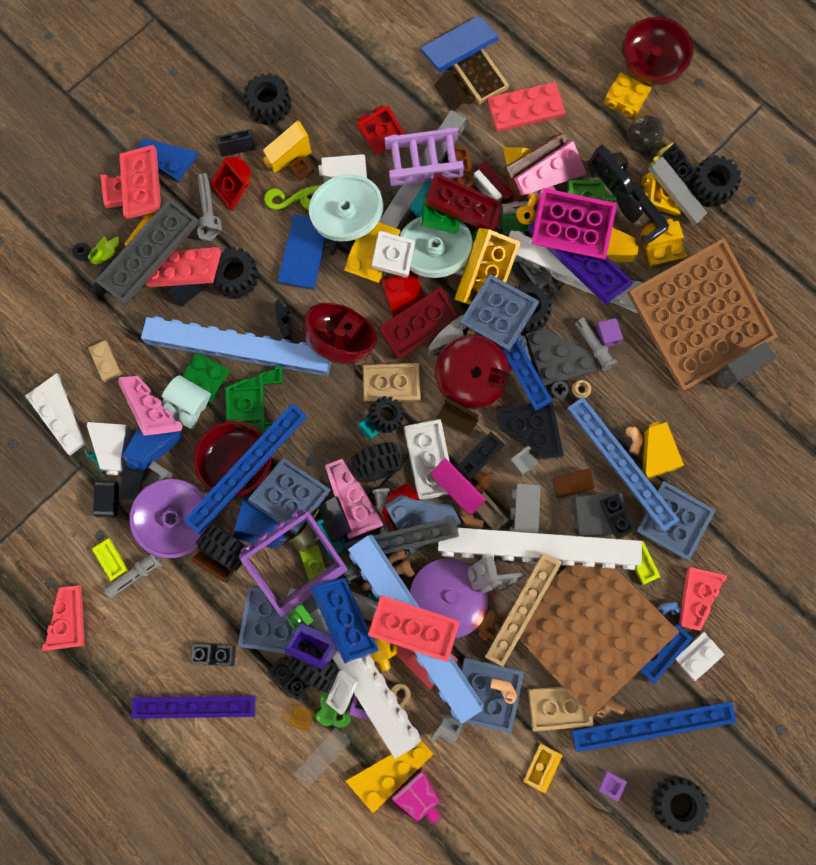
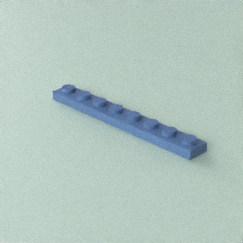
M584 397L569 406L567 409L662 533L677 523L679 518Z

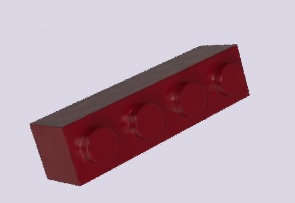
M486 161L476 167V171L480 170L502 195L501 202L503 204L513 199L514 194L512 190Z

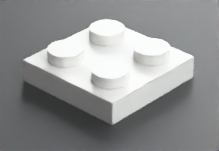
M379 231L371 268L407 278L415 241Z

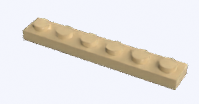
M545 552L542 553L485 655L487 659L502 667L504 666L562 564L560 560Z

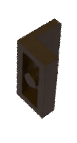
M447 70L434 84V87L450 111H456L462 103L471 104L475 100L457 71Z
M446 397L436 419H441L445 424L470 437L479 421L480 415Z

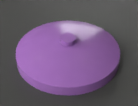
M164 479L150 484L140 492L131 508L130 527L135 540L144 550L158 557L177 558L191 553L197 548L196 542L205 529L200 534H197L183 520L201 502L204 495L195 486L183 480Z
M440 559L427 564L418 572L409 592L420 608L460 621L455 637L457 639L474 631L483 621L488 608V592L481 593V590L473 591L471 581L468 578L469 564L457 559Z

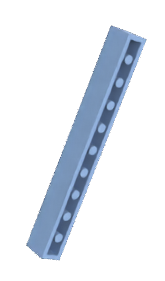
M153 316V318L146 317L141 339L148 345L271 367L282 366L283 369L327 377L331 366L330 361L318 356L304 342L295 344L287 339L278 341L270 336H263V338L255 337L252 333L239 334L231 329L222 331L214 326L205 328L196 323L182 324L181 321L174 319L165 321L158 316Z
M373 535L366 536L348 549L350 559L354 564H358L361 569V576L365 581L370 582L372 585L371 590L376 598H380L383 595L419 607ZM414 651L417 655V662L421 667H425L430 682L433 685H437L440 690L439 695L444 702H448L451 707L450 712L456 720L459 719L462 724L483 710V703L451 654L448 662Z

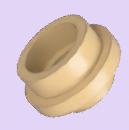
M578 380L574 383L572 392L575 397L579 399L584 397L585 399L591 393V386L585 380ZM582 387L585 391L581 393L578 388Z

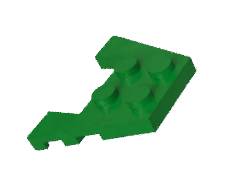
M277 366L271 371L262 372L256 377L247 378L225 387L227 421L246 422L264 434L274 423L265 422L264 386L283 384L282 366ZM232 425V426L239 427V428H242V429L251 430L250 428H248V427H246V426H236V425Z

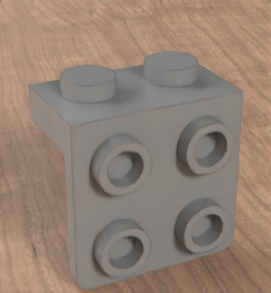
M486 556L468 567V578L471 581L473 591L481 590V593L493 591L494 588H498V591L507 590L510 588V585L520 583L519 580L525 577L523 572L497 575L493 556Z

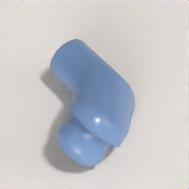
M675 601L660 604L657 608L663 616L668 611L673 616L681 612V608Z

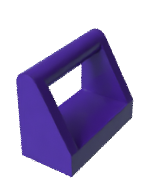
M302 623L285 648V653L321 670L338 651L331 636ZM303 641L324 651L325 654L322 659H319L297 649V645Z

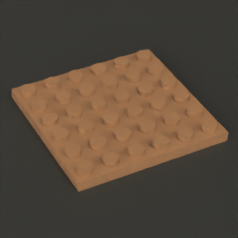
M725 238L627 292L681 391L718 372L728 363L765 341L768 343L778 337Z
M575 562L574 566H567L551 581L519 640L587 714L592 717L679 631L616 567L614 569L602 568L603 564H595V567H583L582 563Z

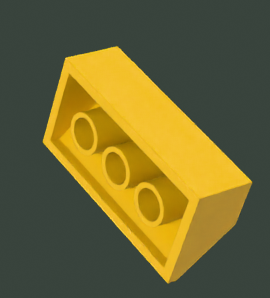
M479 228L454 300L471 305L489 274L506 283L520 242L490 229Z

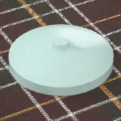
M341 175L326 181L315 191L309 204V216L314 228L325 238L334 241H350L366 235L377 225L383 212V200L378 187L371 180L359 175Z
M422 217L411 221L401 232L400 237L415 241L410 270L420 276L430 278L445 277L459 271L468 262L472 250V236L469 229L460 220L457 234L421 226Z

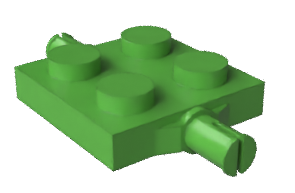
M569 180L567 183L568 193L608 202H617L613 194H607L602 180Z

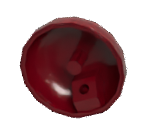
M648 17L636 22L627 31L621 49L626 59L628 73L638 81L649 85H665L677 80L688 69L694 54L693 41L687 30L676 21L664 17Z
M319 303L310 307L303 318V335L307 344L318 356L330 362L342 365L358 363L371 354L377 343L376 332L371 323L347 306L335 303Z
M476 334L463 335L450 341L443 347L435 366V379L438 389L443 396L467 409L473 410L490 406L504 394L510 374V365L503 349L489 338Z
M229 420L215 424L203 433L195 446L193 464L197 478L206 489L211 491L263 434L256 427L242 421ZM232 425H236V426H246V427L250 428L251 430L242 429V428L235 427V426H232ZM272 456L235 496L248 495L260 486L270 472Z

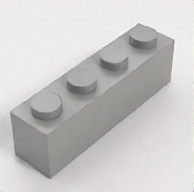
M517 484L515 489H512L511 500H514V508L510 510V520H513V527H510V532L538 534L541 485ZM514 558L511 564L534 566L537 564V560L534 559V563L522 562L521 558Z

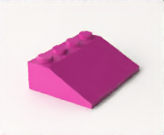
M543 188L539 194L531 244L605 260L617 203Z

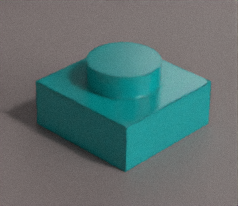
M367 417L357 427L370 441L379 432L376 431L377 427L374 429L371 427L373 422L369 424L368 420L370 417Z

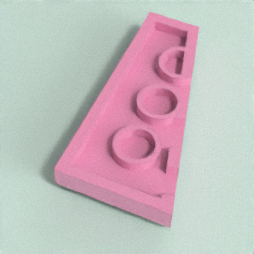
M569 141L516 176L514 180L520 194L526 195L586 175L587 173L574 141Z
M139 376L119 377L118 383L144 436L181 431L183 425L172 418L173 414L169 410L163 408L162 402L158 397L155 398L151 394V390Z
M340 459L325 465L334 495L339 497L352 530L347 535L348 539L386 526L346 460Z

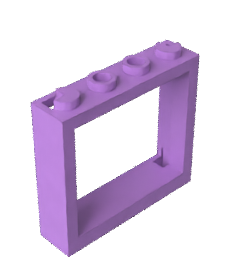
M306 508L295 511L291 515L292 518L285 522L283 520L274 527L275 530L269 534L266 532L259 536L255 544L252 546L251 544L246 545L240 550L241 553L238 555L280 617H283L311 597L310 588L312 586L333 581L348 570ZM306 519L335 563L279 602L248 558Z

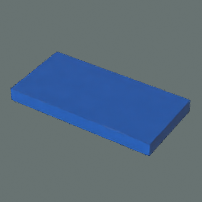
M478 16L421 47V53L440 73L498 41L499 37L483 18Z
M293 214L278 284L315 290L325 246V237L317 232L310 217Z
M345 578L314 585L310 588L344 664L379 651L373 637L368 636L370 630Z

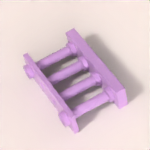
M448 127L443 130L385 137L386 150L392 149L394 170L389 171L391 186L432 181L435 172L447 178L463 177V161H456L453 141L458 139V128ZM446 142L449 162L439 164L435 143ZM428 144L431 164L420 166L417 146ZM410 147L412 168L403 169L401 167L399 148Z

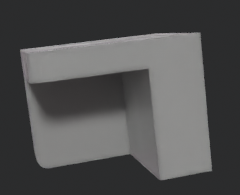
M529 446L509 461V464L520 478L538 465V461L530 453L531 448Z
M153 461L149 466L152 471L144 481V484L149 486L160 480L171 479L173 474Z
M446 714L435 729L430 742L434 743L438 736L450 744L453 741L455 742L463 725Z

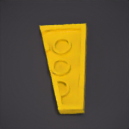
M421 740L414 748L396 759L391 754L353 777L348 778L345 782L374 813L433 755V752Z

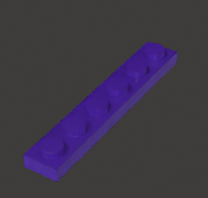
M256 695L132 698V719L255 717Z

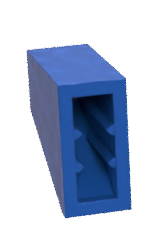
M138 427L123 454L126 465L132 469L138 468L144 471L153 461L155 462L180 443L182 440L181 433L176 431L144 436L140 427Z
M244 496L233 537L240 541L255 544L259 536L266 532L269 534L275 530L274 527L278 522L248 502L249 497ZM286 531L266 545V547L280 549L281 543L286 542L288 532Z

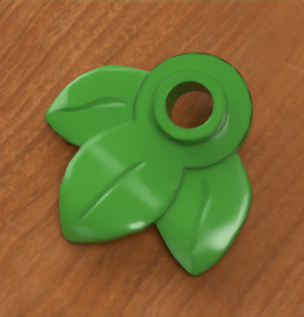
M323 692L320 698L322 709L314 714L315 719L324 726L346 727L351 720V715H349L351 699L346 711L343 713V719L339 721L337 719L339 713L326 703L329 693Z

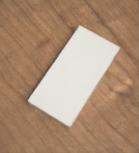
M441 419L403 426L418 498L428 500L449 496L430 475L444 458L449 461Z

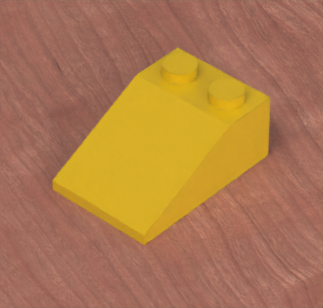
M378 222L369 233L355 240L344 270L382 283L386 272L371 268L378 232L383 231L399 236L401 230Z

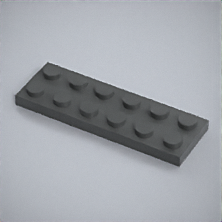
M169 198L95 280L96 283L126 305L199 224L198 219Z

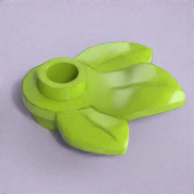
M104 236L88 255L91 263L97 265L109 260L116 252L115 249L119 245V238L116 236L107 241V238Z

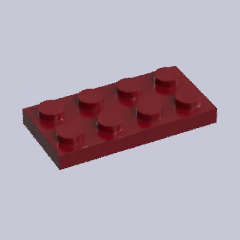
M435 172L424 204L477 228L494 231L502 202Z
M440 287L377 328L396 358L400 359L440 333L459 316Z

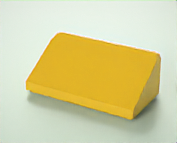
M540 743L523 782L540 792L546 793L562 758V754Z

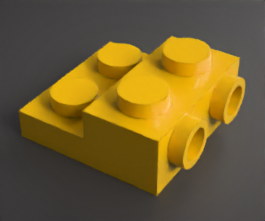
M620 72L608 91L603 104L610 109L623 113L626 117L635 119L652 87Z
M652 173L646 174L641 180V185L644 186L643 192L658 211L674 216L681 214L680 208Z
M673 219L666 220L669 224L668 230L654 241L648 243L647 246H644L650 268L682 261L687 258L682 242L684 236L679 221L673 222ZM652 223L646 225L640 236L648 235L656 227Z

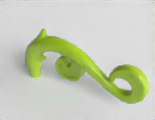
M320 186L306 187L281 204H274L272 199L279 196L284 200V193L279 189H270L264 196L265 205L271 210H279L300 199L303 208L309 210L311 199H308V197L313 196Z

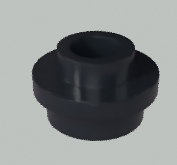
M78 243L74 246L72 254L77 260L86 261L89 259L88 255L91 248L86 243Z

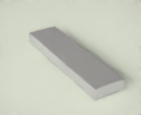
M663 156L648 169L693 225L697 224L707 214V211Z

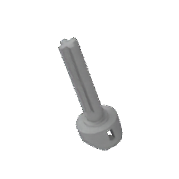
M207 173L198 174L203 217L198 219L197 231L200 239L211 241L222 232V224L220 218L213 216L209 178Z

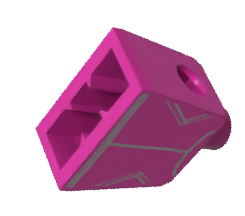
M422 769L392 795L393 801L416 821L426 816L430 823L434 824L441 817L435 808L440 802L439 797Z

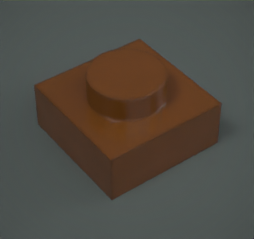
M304 156L288 165L290 171L299 182L314 172V169Z

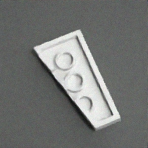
M56 373L26 395V398L67 454L71 456L86 445L59 374Z

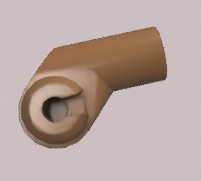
M609 700L596 712V715L603 718L612 711L622 716L625 706Z

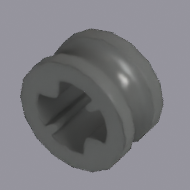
M563 381L555 382L550 390L552 397L558 400L565 398L569 390L568 385ZM558 386L562 387L561 390L564 389L561 395L557 394L558 391L555 392Z
M358 567L351 568L342 574V577L346 578L347 584H351L362 577L358 573Z

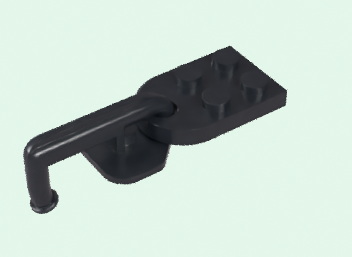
M603 144L597 147L588 164L616 197L620 211L631 223L638 221L644 212L656 227L648 235L641 236L642 244L647 246L648 243L654 241L668 230V222L643 190L631 183L628 175L624 172L623 166L613 158L611 151L605 148Z

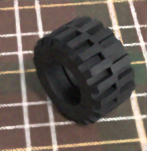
M261 73L259 77L257 75L254 76V80L248 81L244 92L250 116L255 121L259 120L261 124L267 122L268 125H271V122L279 123V119L284 120V115H288L289 109H291V99L285 81L282 78L279 79V76L276 74L272 76V73L267 75ZM268 95L276 97L271 102H260L263 97Z
M714 155L713 158L709 156L702 160L697 166V171L690 179L691 184L689 187L693 189L691 193L696 196V199L702 201V205L708 204V207H713L714 205L719 207L721 204H726L740 186L739 183L742 177H740V170H737V164H732L733 160H726L725 156L719 158L718 155ZM708 177H716L723 186L713 185L708 180Z
M231 247V250L223 249L224 252L220 255L213 281L214 286L223 296L226 297L228 295L231 299L234 296L239 299L243 294L245 297L248 296L247 292L254 291L253 286H257V279H259L258 269L253 257L247 251L244 252L242 248L238 250L235 247ZM232 267L244 269L242 275L237 279L229 280L225 278L226 272Z
M527 282L525 286L524 283L519 284V287L515 286L516 289L539 301L537 306L538 313L530 317L521 334H524V331L530 333L533 330H539L540 327L543 328L552 311V300H549V293L545 294L546 289L543 287L541 289L538 288L539 285L536 283L535 286H532L531 282Z
M384 442L370 446L357 452L350 460L357 480L360 483H369L386 478L404 467L395 442Z
M210 523L197 540V547L228 569L238 571L242 565L238 555L241 553L240 550L246 545L216 524Z
M300 642L296 647L316 658L322 659L323 657L322 653L306 643ZM290 656L286 662L287 667L295 675L324 693H328L340 671L339 667L331 660L322 670L294 656Z
M672 776V779L667 777L664 779L665 782H659L657 784L659 788L657 790L654 788L653 790L655 796L651 797V802L654 804L651 808L655 812V818L668 830L679 835H683V833L690 835L692 830L698 832L700 830L698 826L706 824L703 821L704 817H709L706 809H710L709 804L705 801L708 798L706 794L702 793L701 787L686 778H679L677 776ZM685 793L689 799V808L684 815L674 817L670 810L671 800L675 795Z

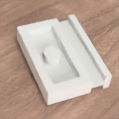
M702 632L684 648L675 660L693 681H696L723 657L724 653L709 639L705 632Z

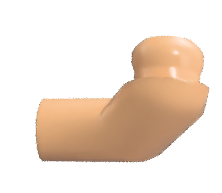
M628 427L626 435L631 437L633 441L629 453L638 455L643 443L642 435L637 427Z
M492 678L490 688L500 690L505 702L513 704L517 694L512 684Z

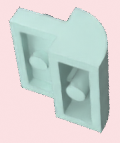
M179 375L164 390L162 406L173 414L172 418L179 421L189 429H193L201 411L205 410L211 393Z

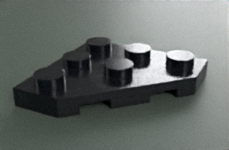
M553 402L535 411L532 404L496 409L499 429L524 447L529 446L531 448L530 451L543 460L564 456Z

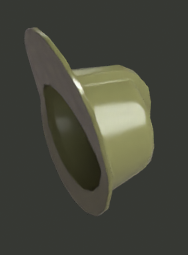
M317 509V510L313 513V515H312L313 519H314V517L317 515L319 509ZM306 522L297 535L293 534L285 544L291 542L301 551L306 552L316 544L319 538L308 522Z

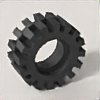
M380 397L368 409L367 417H370L368 422L369 424L373 422L371 427L373 429L377 427V432L383 430L382 433L384 434L387 432L391 433L402 424V420L405 415H402L404 409L400 410L402 404L397 405V399L392 401L393 397ZM381 409H386L391 413L392 419L390 421L382 418L380 415Z

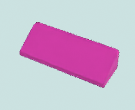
M446 458L430 473L431 477L469 515H472L486 501Z

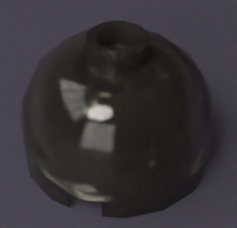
M645 115L638 117L628 128L626 135L628 145L635 151L639 150L644 154L651 153L662 142L664 129L661 122L653 116Z

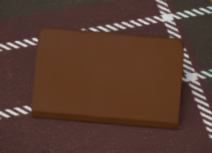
M591 468L552 479L557 499L595 488Z
M203 551L191 559L193 563L225 583H228L235 572Z

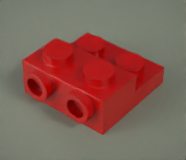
M382 105L378 106L373 110V114L361 116L356 124L364 141H367L375 156L386 150L385 137L405 135L389 105L385 107Z

